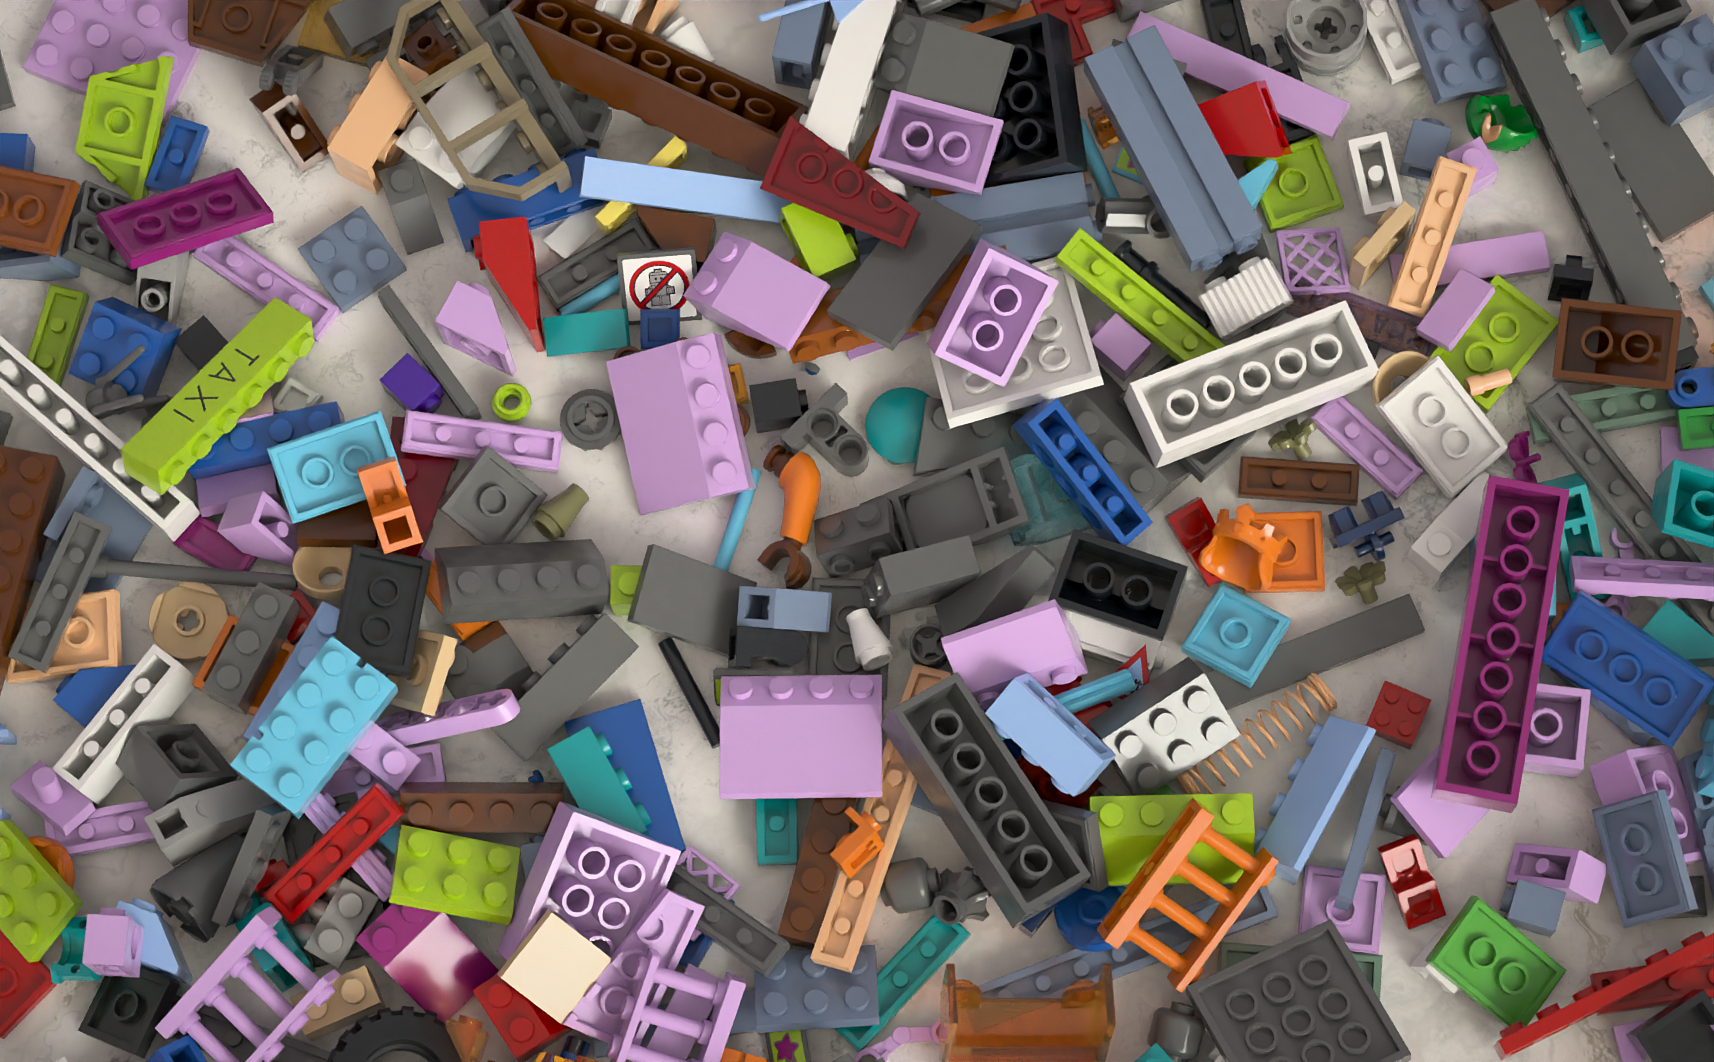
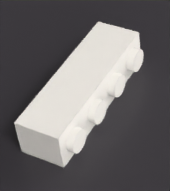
M153 644L52 769L99 806L124 775L116 765V761L135 727L165 725L194 689L192 683L196 677L156 644Z

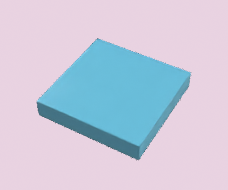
M1221 583L1181 645V652L1251 688L1291 625V619Z

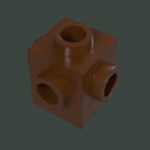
M431 19L407 36L402 45L412 59L409 63L425 71L429 76L460 58L458 55L461 53L455 43L457 40L449 32L443 36Z

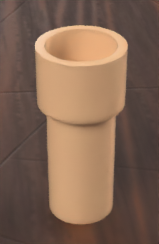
M1506 368L1481 376L1478 374L1464 379L1467 393L1470 397L1483 394L1484 391L1511 384L1512 378L1510 371Z

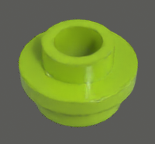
M507 383L495 391L492 397V407L500 419L507 422H516L523 419L529 413L531 397L527 389L522 385ZM510 398L519 400V405L514 409L505 407L506 401Z

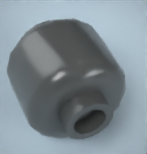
M921 857L890 863L880 890L884 905L886 907L891 906L898 914L931 907L935 899V892L940 891L941 888L939 873L936 867L929 868L926 861Z
M1172 1001L1170 1008L1162 1007L1155 1010L1147 1043L1150 1047L1157 1043L1174 1062H1186V1059H1192L1198 1055L1205 1026L1200 1017L1194 1015L1195 1008L1193 1006Z

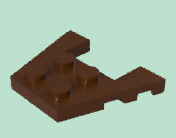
M188 0L189 46L263 68L266 61L271 58L315 0Z

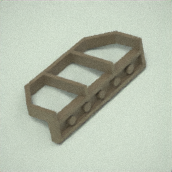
M411 0L401 6L387 53V62L468 190L523 202L551 184H554L559 193L572 187L573 183L568 166L559 158L530 113L524 98L521 99L494 57L490 45L483 40L459 1ZM439 2L440 8L435 10L445 29L448 31L453 28L460 39L455 41L462 57L412 85L398 63L409 19ZM477 64L480 70L476 71L475 74L486 92L493 89L500 101L496 102L495 105L499 112L449 142L421 97ZM513 121L520 131L515 134L520 146L527 155L533 152L540 162L535 166L539 176L518 187L471 177L457 153Z

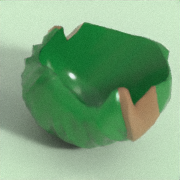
M1508 94L1498 96L1476 95L1467 102L1465 118L1468 131L1473 139L1481 137L1489 150L1506 154L1510 151L1518 152L1520 147L1525 148L1532 139L1538 136L1537 127L1528 111L1522 104L1512 107Z

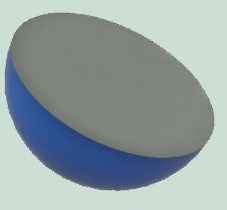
M810 362L805 364V370L808 374L816 375L819 373L820 368L816 364Z

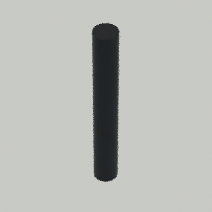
M672 637L662 640L658 643V646L712 749L719 747L720 728Z

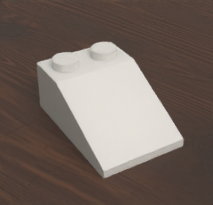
M477 64L446 82L425 104L449 142L499 112L495 105L496 102L500 101L493 89L486 92L475 74L476 71L480 70ZM417 112L395 144L458 190L466 188V185L424 119ZM513 121L457 153L471 177L480 178L515 129L516 125Z

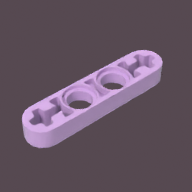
M500 689L441 702L434 716L405 710L385 717L377 725L403 746L505 724L518 715L520 707L510 689Z

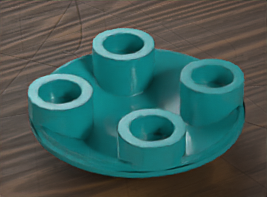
M900 387L886 391L873 402L867 413L865 428L869 443L880 456L893 465L914 463L916 460L924 401L927 397H931L921 390Z

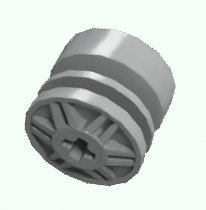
M1363 0L1290 1L1286 11L1285 39L1291 59L1295 58L1298 67L1315 76H1335L1349 70L1360 59L1366 44L1367 9ZM1323 29L1331 30L1328 39H1321Z

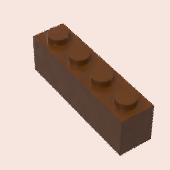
M404 782L400 791V806L406 813L400 818V827L405 825L444 833H546L559 801L564 802V782Z
M815 798L778 931V935L788 941L789 944L807 949L814 948L841 872L830 854L835 850L837 842L844 835L851 833L853 825L844 811L851 806L857 812L860 798Z

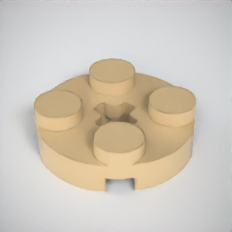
M182 582L176 584L177 587L171 588L167 592L164 591L154 601L149 614L151 634L157 645L175 660L182 662L205 660L229 617L228 607L214 589L203 583ZM190 612H195L196 619L200 623L197 628H192L191 631L186 632L184 625L179 623L181 617L188 618Z

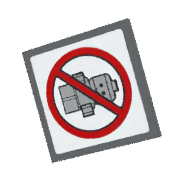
M695 247L617 253L622 309H627L628 325H640L641 309H680V321L702 320V314L683 296L698 273Z

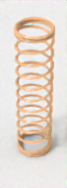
M1311 673V675L1307 676L1309 685L1303 682L1297 683L1298 696L1290 691H1285L1283 695L1285 705L1279 701L1272 700V714L1266 710L1259 709L1258 720L1260 724L1253 719L1246 718L1245 729L1247 734L1237 728L1239 733L1253 745L1262 759H1265L1266 756L1254 740L1248 722L1254 724L1267 737L1275 750H1278V745L1268 733L1261 713L1267 715L1280 728L1286 739L1291 741V736L1283 727L1276 714L1274 703L1284 709L1293 719L1299 730L1304 732L1303 725L1296 718L1289 705L1287 694L1296 699L1304 707L1313 722L1317 723L1316 716L1307 706L1302 696L1300 685L1308 689L1318 699L1327 713L1330 714V711L1337 709L1334 695L1317 674ZM1237 738L1233 740L1234 743L1232 741L1228 744L1238 752L1247 766L1252 768V764L1242 751ZM1224 747L1220 748L1221 752L1217 750L1215 753L1229 766L1233 774L1239 778V773L1229 760ZM1211 756L1207 757L1208 761L1202 760L1218 778L1220 783L1226 787V782L1216 769ZM1194 765L1195 771L1192 768L1188 769L1205 787L1207 792L1213 794L1204 780L1198 765ZM1186 771L1176 777L1186 794H1202Z

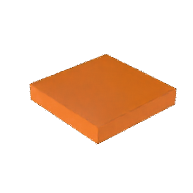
M1322 511L1256 513L1255 519L1252 520L1253 522L1261 525L1265 522L1275 527L1272 533L1273 538L1276 539L1282 533L1287 536L1288 540L1281 548V553L1278 554L1277 560L1273 564L1271 586L1264 591L1244 588V593L1323 592L1325 590Z

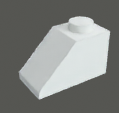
M1387 132L1348 140L1347 155L1355 189L1365 217L1384 213L1389 207L1396 210L1403 202Z

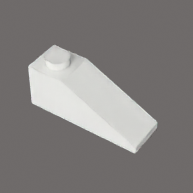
M1485 471L1480 473L1410 547L1406 559L1436 584L1469 548L1476 535L1483 489L1489 477V474Z

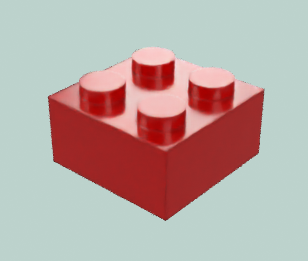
M1385 680L1366 726L1377 730L1376 736L1410 750L1431 703V699Z

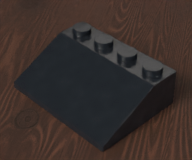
M1044 13L976 33L1015 46L993 118L1003 120L1004 124L983 188L1077 172H1087L1068 23L1049 13Z

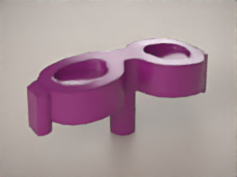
M1530 431L1515 434L1508 445L1509 456L1516 464V467L1513 469L1514 477L1519 481L1539 484L1530 464L1540 461L1541 455L1536 453L1529 456L1527 436L1530 435Z

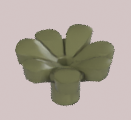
M1307 418L1300 425L1297 419L1291 420L1285 425L1287 431H1279L1268 441V445L1274 451L1279 448L1281 450L1293 449L1298 460L1306 459L1312 454L1307 441L1309 440L1308 436L1317 428L1315 420Z
M1385 562L1365 563L1361 565L1359 571L1357 567L1351 566L1343 573L1345 576L1335 579V583L1346 596H1352L1359 592L1363 603L1371 604L1378 600L1374 586L1383 584L1386 581Z

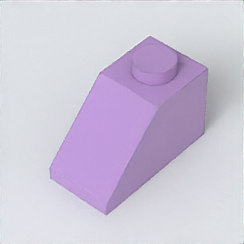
M264 491L229 499L217 531L241 552L292 567L293 558L300 548L296 540L298 523L293 524L290 514Z
M1516 843L1506 882L1514 885L1518 879H1522L1565 892L1564 900L1598 904L1607 872V865L1577 849Z

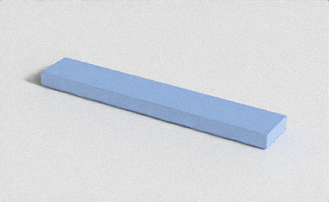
M587 156L583 160L579 197L781 225L778 220L781 208L792 204L790 201L761 190L760 186L763 181Z

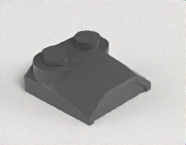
M496 621L456 645L454 662L448 670L444 684L454 699L500 689H510L517 700L524 693L519 687L534 672L499 621Z

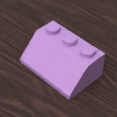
M980 238L927 345L934 355L1005 387L1059 280L1021 257Z
M1055 599L941 638L943 648L954 674L959 673L982 710H988L1015 677L1025 673H1029L1044 688L1054 684H1068L1074 681L1077 676L1088 673L1077 630Z
M1664 744L1625 750L1589 767L1594 789L1600 796L1603 806L1652 791L1665 789L1686 866L1703 861L1678 760L1673 747L1671 749Z

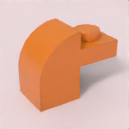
M395 456L357 468L384 554L423 542Z

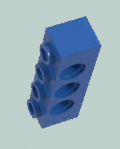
M1058 398L1045 399L1037 403L1013 424L1016 431L1100 538L1127 546L1153 523Z

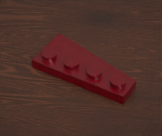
M393 416L390 439L407 485L405 489L423 541L393 551V553L421 558L423 549L434 526L433 521L438 511L437 507L445 498L448 482L452 472L456 470L459 459L402 452L401 444L405 417ZM378 536L376 549L383 550Z

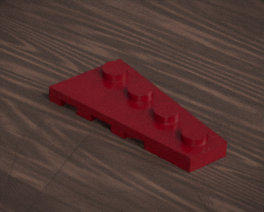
M789 117L760 189L906 250L921 213L793 117Z

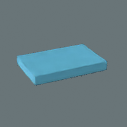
M381 410L267 448L293 524L366 500L357 471L359 467L395 456L404 486H407Z

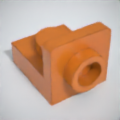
M849 806L844 813L856 830L853 833L844 835L837 842L835 850L830 855L838 868L851 879L885 845L877 833L881 827L866 811L859 815Z

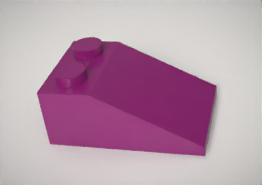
M392 903L355 939L425 1012L429 1010L438 1014L437 1019L444 1023L475 995L472 990L492 978L499 971L445 913Z

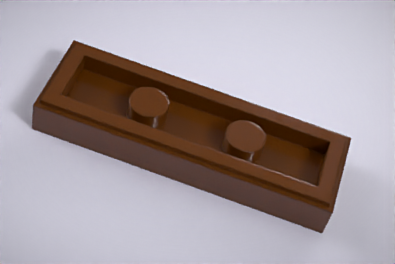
M1241 456L1238 498L1357 506L1360 465Z

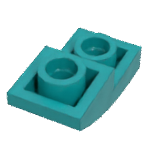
M627 309L543 318L547 357L609 351L631 346Z

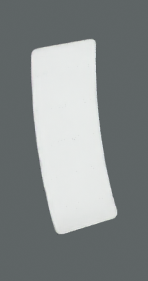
M607 204L568 217L543 242L561 257L567 259L598 229L595 216Z

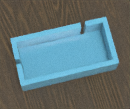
M333 636L328 639L258 728L262 738L258 740L252 736L230 764L234 771L297 819L302 816L399 692L395 683L370 664L366 663L361 669L364 665L361 658Z

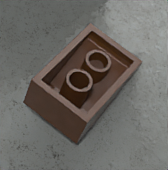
M1562 298L1552 374L1553 381L1673 391L1682 311Z

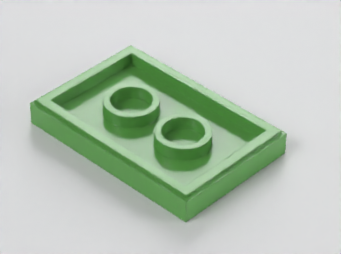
M1471 895L1425 959L1428 964L1506 1028L1519 1021L1522 1022L1524 1027L1528 1026L1567 971L1483 900L1474 895Z

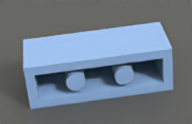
M1029 673L1015 677L985 712L993 721L991 724L1001 736L1007 739L1011 738L1022 748L1021 753L1027 761L1035 766H1041L1052 776L1050 778L1051 782L1057 789L1065 794H1071L1073 797L1086 791L1116 756L1110 748Z

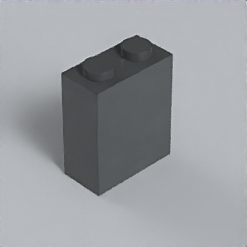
M969 535L878 558L863 581L864 585L861 587L864 603L867 608L872 607L875 619L940 602L975 580L981 573Z

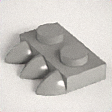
M342 876L325 892L331 898V901L318 899L307 909L310 916L318 924L300 923L291 927L296 940L304 947L303 949L338 969L341 968L356 942L355 939L360 935L380 900L377 895Z

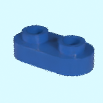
M1714 367L1685 369L1675 373L1673 391L1666 390V397L1670 405L1677 410L1714 406ZM1690 383L1693 385L1695 392L1687 394L1682 390L1681 385Z

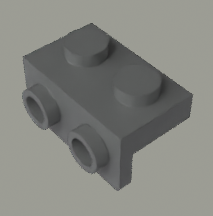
M887 497L814 520L816 556L830 578L841 577L872 567L878 558L903 552V548L895 536L893 506Z

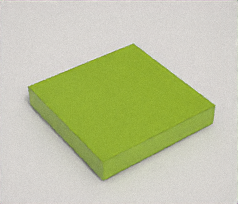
M1317 135L1289 144L1292 154L1271 158L1278 163L1279 169L1258 203L1270 234L1344 208L1343 200ZM1253 156L1244 159L1243 165L1247 174L1269 160L1270 157Z

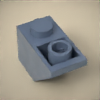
M740 586L737 626L829 633L832 593Z

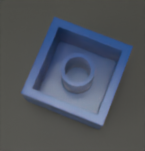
M115 297L96 301L69 374L96 386L95 380L106 375L130 352L143 345L145 351L112 380V383L121 385L125 389L127 396L142 394L144 399L156 396L176 345L174 340L179 336L182 328Z

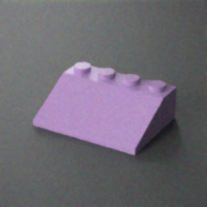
M716 333L706 334L606 361L640 515L756 489L721 335Z
M882 675L721 676L720 799L882 797Z
M559 801L497 952L508 960L549 909L611 957L667 887L681 851L599 815Z

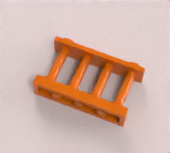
M1194 798L1190 800L1096 929L1104 941L1117 950L1123 941L1128 942L1130 940L1170 967L1172 970L1167 978L1174 988L1183 993L1188 985L1195 983L1200 978L1205 961L1258 889L1265 887L1272 880L1276 872L1275 866L1279 862L1263 846L1257 855L1253 857L1214 830L1211 821L1215 816ZM1203 841L1245 870L1231 890L1187 861V854L1196 842L1200 843ZM1172 875H1180L1221 903L1207 923L1163 894V887ZM1156 908L1196 936L1182 956L1139 927V920L1147 909Z

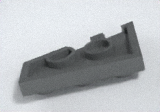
M273 803L256 810L211 921L228 927L235 924L238 920H244L249 913L253 902L251 896L257 884L263 878L268 862L292 816L291 813L278 803Z

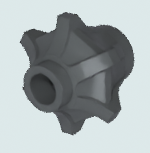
M967 866L962 872L956 873L946 868L940 874L941 888L933 901L932 908L935 916L942 923L954 925L957 922L963 923L966 919H975L983 922L989 916L986 909V901L991 894L980 877L973 873V868Z

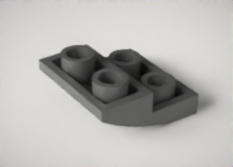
M85 180L81 185L69 219L61 257L131 286L137 280L138 268L130 270L97 225V214L134 202V200Z

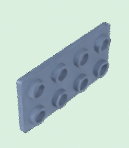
M82 466L43 533L51 542V545L39 564L35 580L42 583L74 511L113 528L101 554L110 555V559L132 561L153 524L110 488L95 471ZM109 575L107 579L90 577L83 593L110 589L116 590L123 576Z

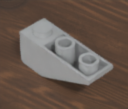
M189 251L138 267L134 307L176 326L187 276Z
M245 778L180 797L144 817L160 849L174 867L251 824L257 809L276 802Z

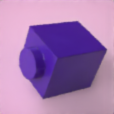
M408 353L379 379L384 391L405 411L411 410L433 414L442 404L441 398L445 395L440 383Z

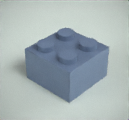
M1707 14L1645 42L1628 63L1651 100L1657 102L1667 117L1666 123L1669 127L1714 106V25Z

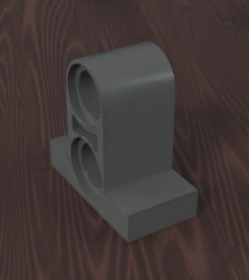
M837 383L780 437L781 445L786 449V452H792L795 455L809 443L844 476H858L868 467L869 455L866 441L838 414L848 405L847 392ZM821 421H826L833 425L832 431L827 435H817L813 432L812 428ZM846 448H856L861 452L860 458L854 462L844 461L840 454Z

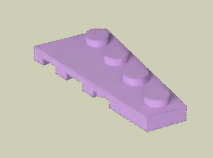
M665 888L611 955V962L562 1024L609 1044L613 1034H620L624 1022L623 1019L619 1018L623 1001L626 995L633 996L637 981L633 980V973L638 958L640 956L646 958L648 949H655L661 956L658 966L675 971L705 906ZM652 982L645 1005L658 1008L667 986ZM639 1020L632 1044L640 1046L650 1023Z

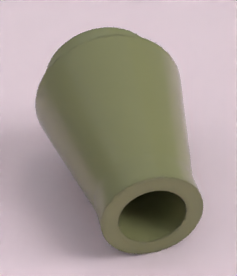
M572 483L566 490L535 509L536 515L531 519L532 523L550 541H555L558 537H564L583 506L589 501V497L581 487Z

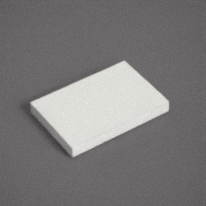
M1433 356L1375 406L1447 498H1453L1508 450L1506 441L1439 356Z

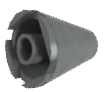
M245 832L241 835L233 833L204 849L155 880L149 889L156 903L169 918L174 914L183 922L180 928L200 942L207 943L214 937L220 927V924L211 920L247 835Z

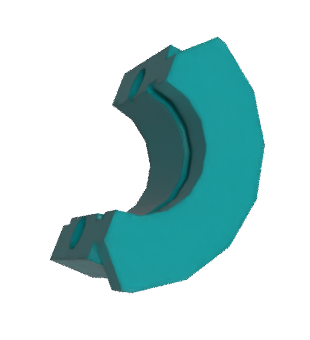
M73 917L61 932L63 941L62 954L58 963H52L51 965L52 983L61 984L66 980L98 981L101 978V975L96 974L82 963L87 917Z

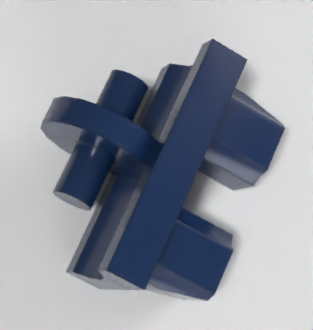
M1379 491L1361 500L1370 520L1359 525L1349 506L1328 515L1330 527L1334 534L1333 537L1329 538L1333 549L1341 548L1364 537L1365 542L1354 547L1358 558L1369 553L1372 554L1377 562L1386 558L1383 547L1395 541L1390 531L1379 536L1375 531L1405 517L1400 507L1393 508L1383 491Z

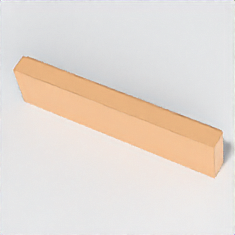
M1441 156L1437 157L1389 295L1387 306L1423 318L1426 316L1477 168Z

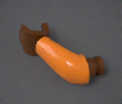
M778 444L767 454L763 467L768 472L774 471V475L779 478V487L784 490V508L780 537L783 540L770 544L757 561L772 571L778 561L782 558L790 557V564L784 575L785 585L787 589L795 590L802 588L811 576L812 565L809 558L801 551V547H806L821 491V475L815 461L807 453L799 452L796 455L792 452L786 453V449Z

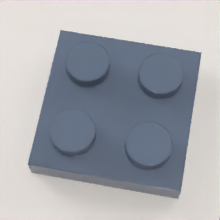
M360 206L298 248L301 256L342 313L407 271L402 260L363 206Z

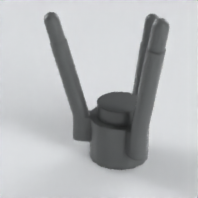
M143 345L130 352L106 375L95 380L97 388L90 390L85 399L88 411L95 418L105 419L116 413L121 415L130 410L155 406L170 401L168 395L145 399L142 394L127 396L125 389L121 385L112 383V380L145 351Z

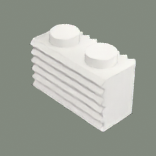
M1254 257L1238 267L1239 274L1228 280L1223 276L1211 281L1204 287L1206 293L1198 297L1221 339L1228 341L1294 303V299L1275 265L1268 258L1260 260L1259 257Z

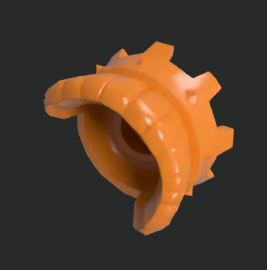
M1250 504L1237 507L1235 511L1237 516L1229 519V510L1220 509V512L1217 513L1215 528L1212 529V540L1200 551L1199 564L1208 572L1234 585L1258 591L1268 589L1271 586L1273 564L1276 562L1278 554L1281 553V548L1288 540L1287 536L1281 533L1275 539L1272 537L1275 527L1266 522L1263 525L1253 522L1252 520L1255 519L1256 512Z

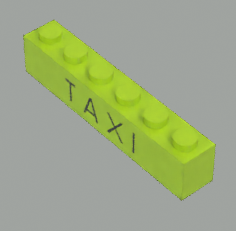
M274 297L121 448L125 473L160 495H163L172 485L178 484L184 478L186 471L198 459L204 458L211 450L212 445L224 433H229L235 427L238 418L249 408L255 407L262 399L263 394L275 382H280L286 376L288 369L300 357H305L310 352L314 344L312 319Z

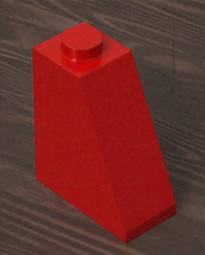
M1265 80L1255 81L1198 104L1224 155L1278 158L1292 154Z

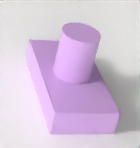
M41 760L10 785L16 797L65 836L69 835L96 810L89 798Z

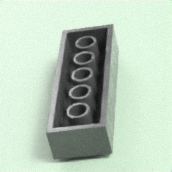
M958 672L890 710L881 727L1012 928L1017 927L1081 888L1091 874Z

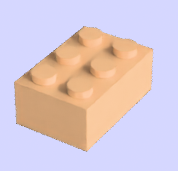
M386 57L383 62L379 60L375 63L368 77L370 82L363 93L358 92L353 97L348 107L349 115L342 125L338 124L334 127L327 140V145H329L327 149L337 172L378 195L383 187L378 171L398 164L405 151L395 143L418 112L390 68ZM399 58L398 63L412 85L429 76L425 71ZM435 90L421 97L424 104L436 94Z

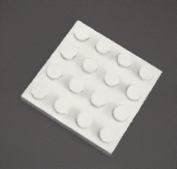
M1056 257L1032 263V265L1058 279L1059 283L1005 387L934 355L929 348L950 428L1034 405L1045 399L1058 398L1104 385L1073 276L1053 261ZM935 327L925 331L927 342Z

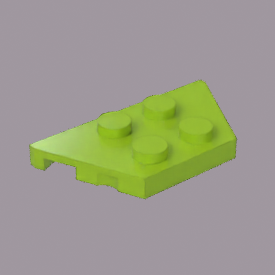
M161 56L155 60L124 66L118 70L106 71L89 77L75 152L86 162L97 167L104 177L111 183H116L134 201L147 198L148 190L145 187V182L155 158L174 57Z

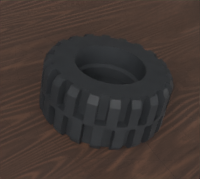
M402 1006L401 1010L391 1011L390 1007L380 1009L374 1016L368 1017L365 1015L357 1020L352 1029H346L340 1036L327 1062H374L381 1055L392 1051L412 1052L422 1056L429 1062H478V1060L473 1058L471 1053L472 1046L467 1038L462 1039L457 1033V1027L449 1020L444 1023L437 1019L438 1014L426 1010L424 1014L415 1012L414 1007Z

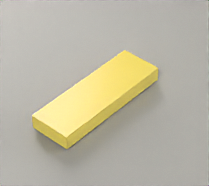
M675 135L647 165L678 169L688 159L686 144ZM610 201L595 216L598 229L604 235L617 230L638 209V205Z

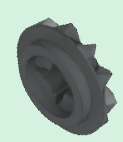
M587 389L575 393L565 402L560 413V427L571 445L581 448L585 452L595 449L602 451L605 446L616 441L621 427L615 400L610 394L597 389ZM589 406L590 412H593L595 417L602 416L603 418L597 422V434H594L588 425L581 426V423L586 420L585 414L587 412L585 407Z

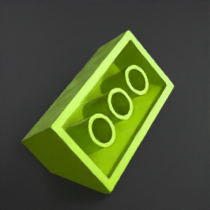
M1253 793L1089 797L1086 810L1097 812L1108 886H1128L1192 798L1203 804L1215 816L1211 821L1214 830L1254 857ZM1203 841L1200 843L1196 842L1187 854V861L1220 884L1236 883L1245 871ZM1172 875L1165 885L1192 883L1180 875Z

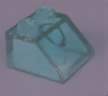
M1023 454L1011 460L1031 520L1028 524L1009 533L1014 547L1048 543L1072 535L1073 529L1081 532L1092 529L1035 454Z

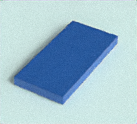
M1583 590L1578 592L1543 648L1542 662L1582 689L1591 690V695L1671 749L1714 687V678Z
M641 699L566 721L564 724L568 737L590 726L594 735L603 733L613 751V754L607 756L614 770L622 767L633 787L626 791L633 805L641 802L652 823L645 826L650 835L649 837L679 849L681 853H684L686 848Z

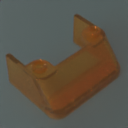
M946 964L940 993L939 1062H1105L1116 1025L1111 964L1102 965L1098 983L1090 980L1074 981L1063 991L1062 998H982L981 989L971 981L956 980L955 964Z

